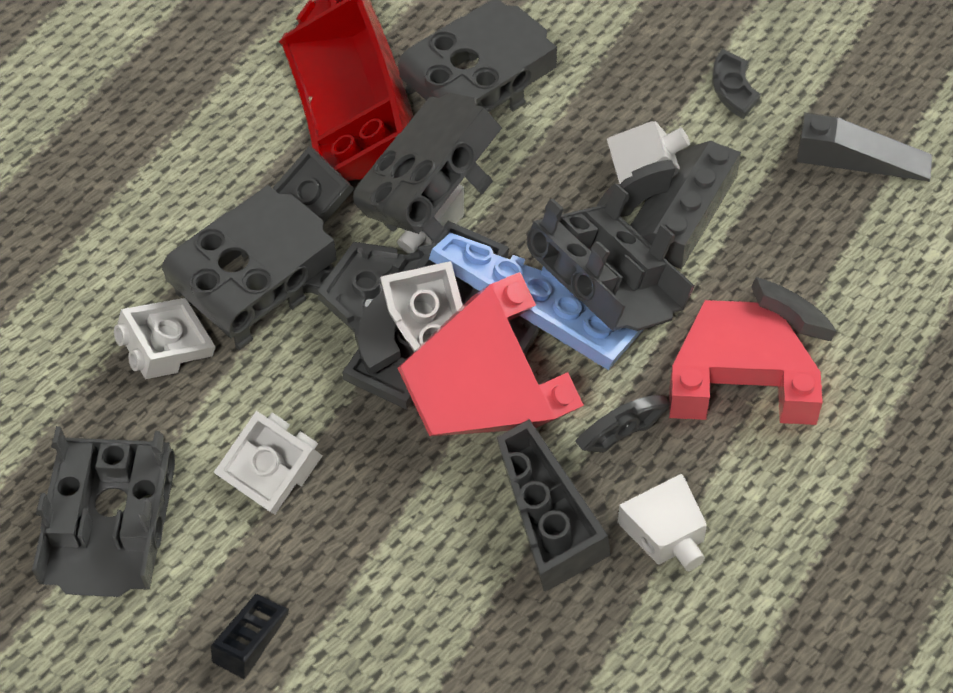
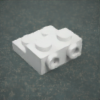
M186 298L121 309L118 324L114 327V336L119 346L126 345L129 350L128 358L132 370H140L145 379L178 373L181 363L213 357L215 350L214 343Z
M256 411L214 473L271 513L276 514L296 483L302 487L323 455L314 450L318 445L316 441L301 431L295 437L286 431L290 424L274 413H271L267 418Z

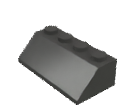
M713 141L703 142L676 152L675 156L680 170L672 178L668 192L656 194L646 199L630 226L652 245L660 225H665L675 234V238L664 258L674 267L682 269L734 183L738 174L741 152Z

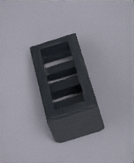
M255 593L211 644L212 663L245 679L288 616L289 609ZM258 610L271 618L266 622L253 614ZM249 623L259 628L260 631L257 633L245 627V625ZM238 636H240L248 640L250 643L248 645H245L237 641L236 639Z

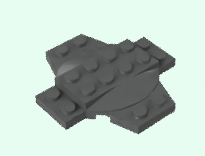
M447 221L444 225V228L450 233L490 246L493 254L505 258L508 257L509 247L453 222ZM353 242L318 289V299L354 332L358 346V327L361 317L370 302L383 291L380 277L435 265L434 262L429 260V256L436 244L433 242L430 245L418 246V252L404 255L398 254L397 248ZM455 276L462 305H464L472 296L480 291ZM519 315L509 320V323L525 355L538 335L539 327ZM398 330L395 335V342L400 349V359L370 375L361 361L358 349L342 373L343 380L407 410L412 402V398L399 373L398 367L414 352L400 330Z

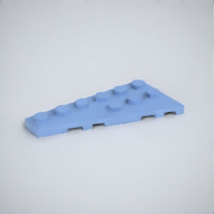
M449 233L431 250L430 261L435 264L451 261L455 276L479 291L494 282L521 272L536 306L520 316L607 370L614 365L643 331H635L628 328L612 331L544 266L542 270L524 265V258L512 255L511 259H507L493 254L490 246L453 233Z

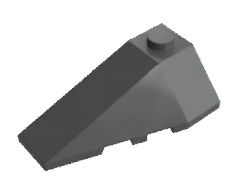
M804 112L796 162L930 182L932 154L836 116Z

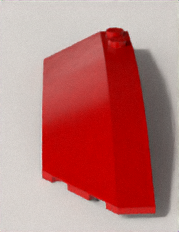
M309 0L296 17L299 24L290 32H285L279 42L284 49L300 95L312 148L347 181L363 179L377 159L413 118L409 99L403 81L399 77V70L370 0Z

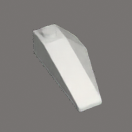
M451 261L380 277L388 313L413 352L463 306Z

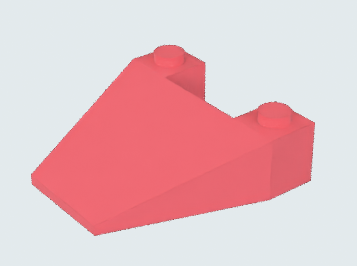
M521 272L494 282L472 296L398 367L399 373L429 436L509 431L529 419L534 427L538 428L584 406L568 372L543 384H538L512 330L509 320L536 306Z
M705 300L672 365L669 387V418L706 420L710 399V383L778 386L780 423L817 425L822 406L821 371L787 320L773 311L760 307L758 302Z

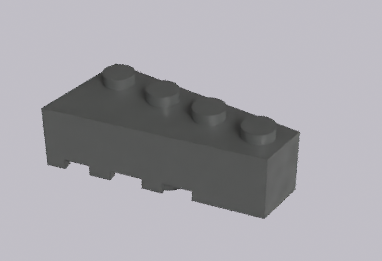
M530 419L498 436L497 441L544 592L609 557L611 552L607 533Z

